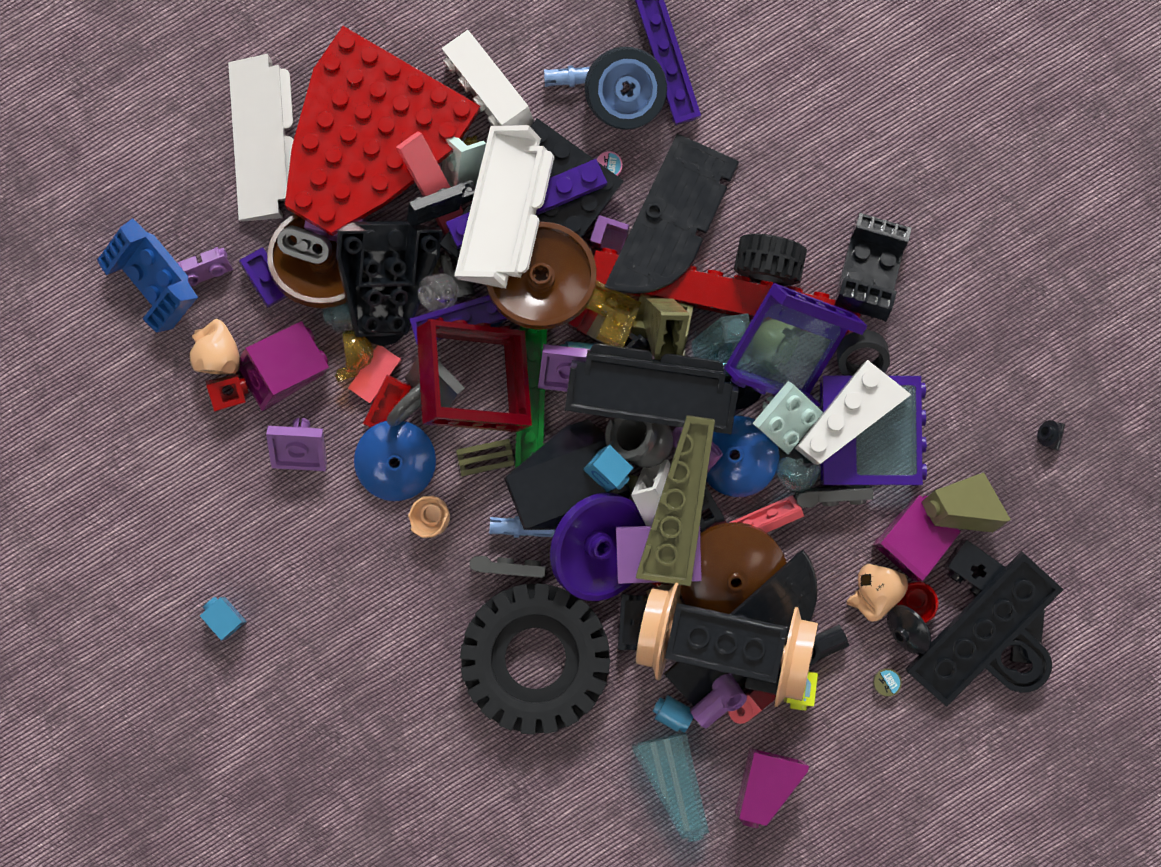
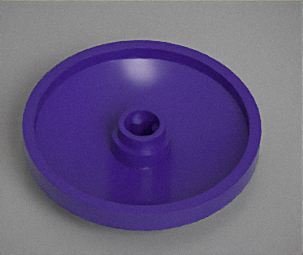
M599 493L584 498L575 504L561 519L552 538L550 562L555 578L569 593L583 600L600 601L618 595L632 584H618L616 527L646 526L633 501L615 493Z

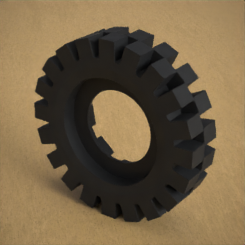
M524 584L502 591L482 605L475 613L472 621L469 622L465 631L460 659L462 663V678L468 688L467 692L473 703L479 706L480 711L490 720L493 719L499 723V726L510 731L516 730L520 731L521 734L535 735V733L548 734L557 732L561 728L569 727L579 721L583 715L593 708L607 683L610 668V648L604 628L589 605L560 587L547 584ZM530 628H541L553 633L561 641L566 655L565 667L560 677L551 685L539 689L527 688L517 683L509 674L505 661L506 650L510 641L521 631Z

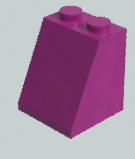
M302 321L246 347L240 356L238 371L242 378H245L247 387L262 411L322 377L329 368L325 353L321 350L319 351L314 342L315 338L312 331L305 327Z
M920 495L915 496L872 544L912 581H923L961 532L957 528L934 526L922 504V501L928 497L926 495L924 497Z
M749 748L735 808V814L742 822V825L752 828H759V824L767 826L807 774L809 765L803 760Z

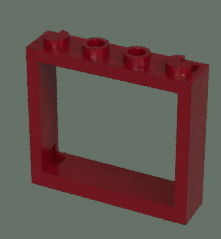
M441 317L427 319V322L417 327L422 424L519 432L532 426L525 331L510 329V326L491 327L489 323L472 325L467 324L465 320L447 322ZM437 338L504 345L509 413L441 407Z

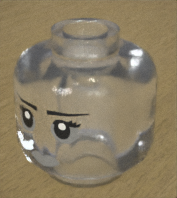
M448 274L429 275L422 279L418 288L420 302L426 309L432 311L452 307L459 295L458 284Z

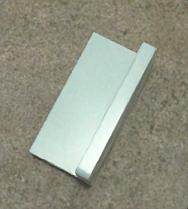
M459 138L446 139L448 145L454 149L453 153L442 162V172L450 187L468 180H472L476 186L486 142L480 141L467 146Z

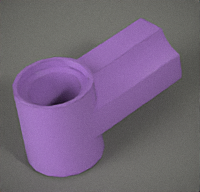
M725 674L717 678L712 685L713 691L691 709L694 719L705 729L725 712L735 711L742 707L747 700V696L731 674Z

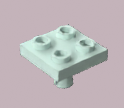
M788 381L775 397L770 396L767 398L770 402L769 404L764 401L762 413L753 422L760 431L787 454L792 451L823 414L809 398Z

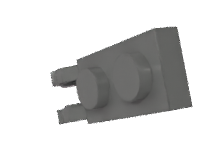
M869 485L801 488L794 493L796 503L801 508H813L818 502H822L823 506H837L839 501H850L852 505L866 504V500H873V489Z
M477 555L471 557L472 559L469 563L471 569L476 572L546 577L547 567H542L541 561L525 560L524 565L513 564L514 559L498 557L496 563L492 562L487 556Z

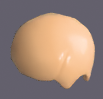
M436 496L421 497L413 503L408 514L411 531L421 538L438 536L445 531L450 521V513L446 503Z

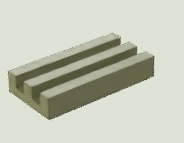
M510 439L456 450L462 477L515 466ZM506 447L505 451L464 459L463 456L464 454L492 448ZM508 456V461L466 470L465 465Z

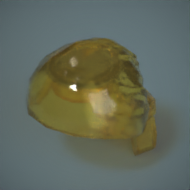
M353 330L343 331L346 365L344 368L336 371L335 377L338 382L356 377L361 369L371 363L374 355L371 342L366 337H356Z

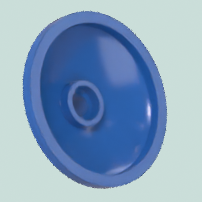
M734 416L731 434L713 432L712 442L719 447L723 455L707 473L706 482L721 494L731 497L754 495L768 486L777 472L780 459L779 447L753 424L756 420L754 418ZM735 450L740 452L738 460L731 458V454Z
M383 421L368 429L359 440L354 455V466L359 481L371 494L388 501H402L416 496L427 487L435 471L436 454L430 438L418 426L407 421H403L397 426H390L387 421ZM391 458H398L400 465L392 467L389 460Z

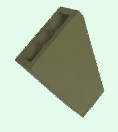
M646 298L643 323L653 359L661 360L664 354L682 355L689 313L674 299Z
M984 472L937 489L922 501L925 511L934 526L993 533L1011 520Z

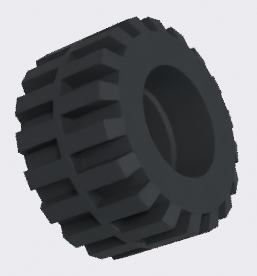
M755 233L743 235L739 240L734 271L741 276L758 282L769 281L785 286L801 283L807 249L796 241L779 236Z

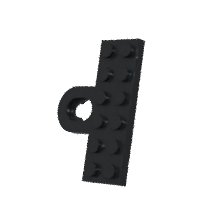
M1021 551L931 642L930 649L924 654L918 655L905 668L906 671L946 707L985 668L1012 691L1027 693L1039 689L1050 677L1052 660L1046 648L1025 628L1064 589ZM1011 645L1024 647L1027 651L1028 659L1032 662L1030 671L1020 673L1016 669H1008L1001 661V655L1005 648Z

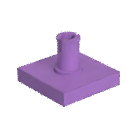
M296 418L293 420V427H267L266 436L271 468L326 471L327 458L323 429L310 428V422L305 418H302L301 426H299L300 418Z

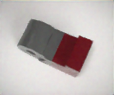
M588 306L579 316L568 322L569 328L599 344L608 345L622 331L617 325L604 319L603 316L589 309Z

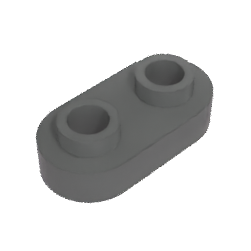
M297 226L286 227L277 237V244L282 252L312 263H322L332 253V244L327 237ZM291 235L297 238V243L291 240ZM316 244H320L323 251H319Z

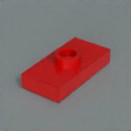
M386 375L363 424L371 428L380 422L387 421L389 413L409 393L411 386Z

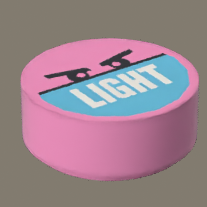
M607 151L598 156L597 161L615 175H620L622 160L618 154Z

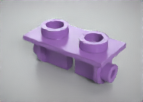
M215 247L212 250L201 253L203 261L201 263H198L196 256L177 262L188 275V283L191 287L233 270L227 259L228 256L224 247L220 249Z

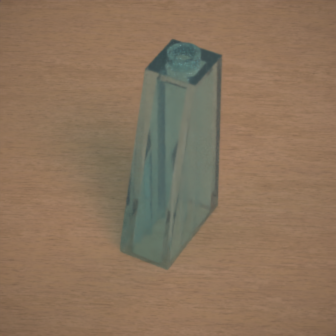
M683 732L632 744L634 754L681 838H687L688 842L703 839V834L709 833L687 734Z

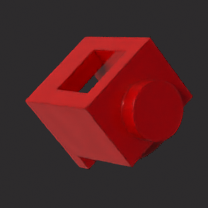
M237 373L205 381L214 411L246 402L244 395L249 394L245 378L239 379ZM224 386H232L233 391L230 394H225L222 391Z

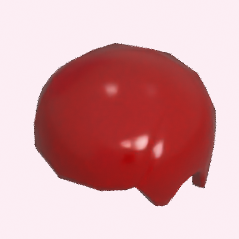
M917 581L908 583L906 594L897 605H904L913 609L927 623L935 617L939 601L934 589L930 585Z

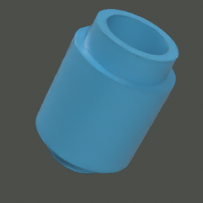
M669 695L665 699L660 697L652 712L656 713L655 720L676 732L680 730L685 733L694 718L690 707Z

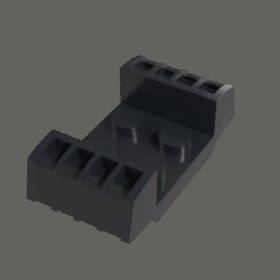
M862 213L858 214L848 244L834 306L887 322L894 305L897 293L894 290L902 255L909 242L911 227Z

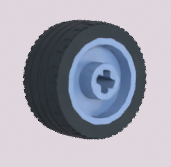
M633 47L610 49L601 54L588 70L585 80L587 103L594 115L611 127L623 130L642 127L659 114L666 100L667 81L665 73L658 61L641 49ZM624 82L630 86L627 93L620 91L623 89L622 83Z

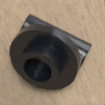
M1053 420L1045 421L1037 433L1039 443L1042 446L1048 447V449L1059 451L1065 424Z

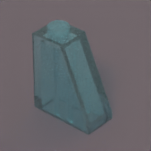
M740 314L720 317L691 342L693 357L718 360L723 365L727 364L750 324L749 315ZM751 339L739 362L749 361L753 339Z

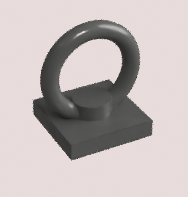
M418 358L405 377L413 389L389 413L387 423L390 426L399 425L421 406ZM438 361L441 407L452 408L465 388Z

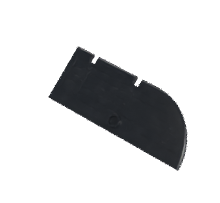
M677 133L604 287L621 293L642 294L657 291L678 280L693 263L704 240L695 235L696 231L707 233L725 195L727 186L720 184V179L730 182L739 161Z
M801 550L729 615L788 627L786 639H788L795 607L799 609L801 620L810 621L817 602L818 585L813 564L805 551ZM676 662L664 672V675L693 706L713 691L712 685L717 678L730 674L681 662ZM731 674L741 689H743L747 677Z

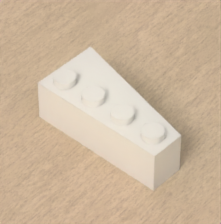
M469 30L442 48L446 57L443 60L444 64L451 73L456 72L460 77L458 82L466 92H471L474 96L472 98L473 101L481 106V112L485 111L492 126H531L534 119L529 106Z
M867 360L860 366L795 449L817 466L911 394Z

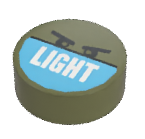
M881 669L873 677L874 689L883 696H893L901 688V677L892 669Z

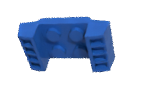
M133 218L120 227L97 259L106 275L122 269L152 305L143 317V320L155 332L174 329L175 325L198 298L188 283V275L155 235L146 232Z

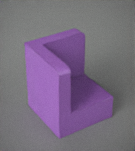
M598 215L590 239V245L600 249H614L620 254L629 231V225Z

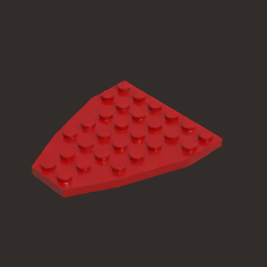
M342 26L313 68L291 149L285 199L286 209L329 235H336L338 229L352 222H358L379 210L415 183L396 146L418 131L422 133L439 164L451 155L454 150L448 145L446 139L456 137L461 140L479 114L481 106Z

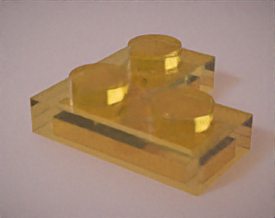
M596 280L594 294L586 307L605 317L596 339L608 345L624 347L641 302L621 292L607 289L604 287L605 284Z

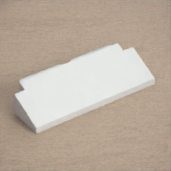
M268 54L228 62L239 221L283 218V213L279 209V202L286 199L291 149L294 141L292 137L285 135V129L293 126L290 73L286 69H281L279 65L273 66Z
M529 125L490 126L454 275L459 280L506 289L509 276L521 278L522 273L529 269L539 226L536 210L544 204L554 161V155L547 151L544 146H539L541 138Z

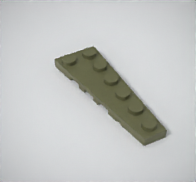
M686 416L637 569V579L691 586L715 419Z

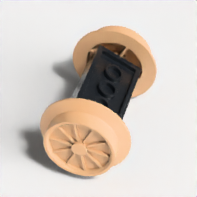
M675 583L670 591L652 588L641 624L636 664L652 667L656 680L661 679L667 660L777 684L780 667H782L775 707H778L785 697L802 701L818 623L801 620L798 607L794 609L787 644L785 645L788 627L679 604L681 589L679 583Z

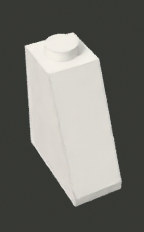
M664 460L660 465L654 467H643L631 494L646 526L652 525L671 466L669 460Z

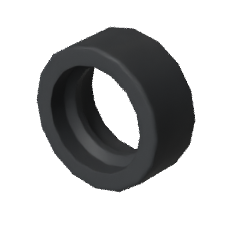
M865 330L863 335L855 332L847 334L836 349L839 370L843 376H853L861 365L852 364L847 361V357L853 351L860 348H872L879 352V356L871 363L885 373L890 365L888 345L883 336L875 331Z

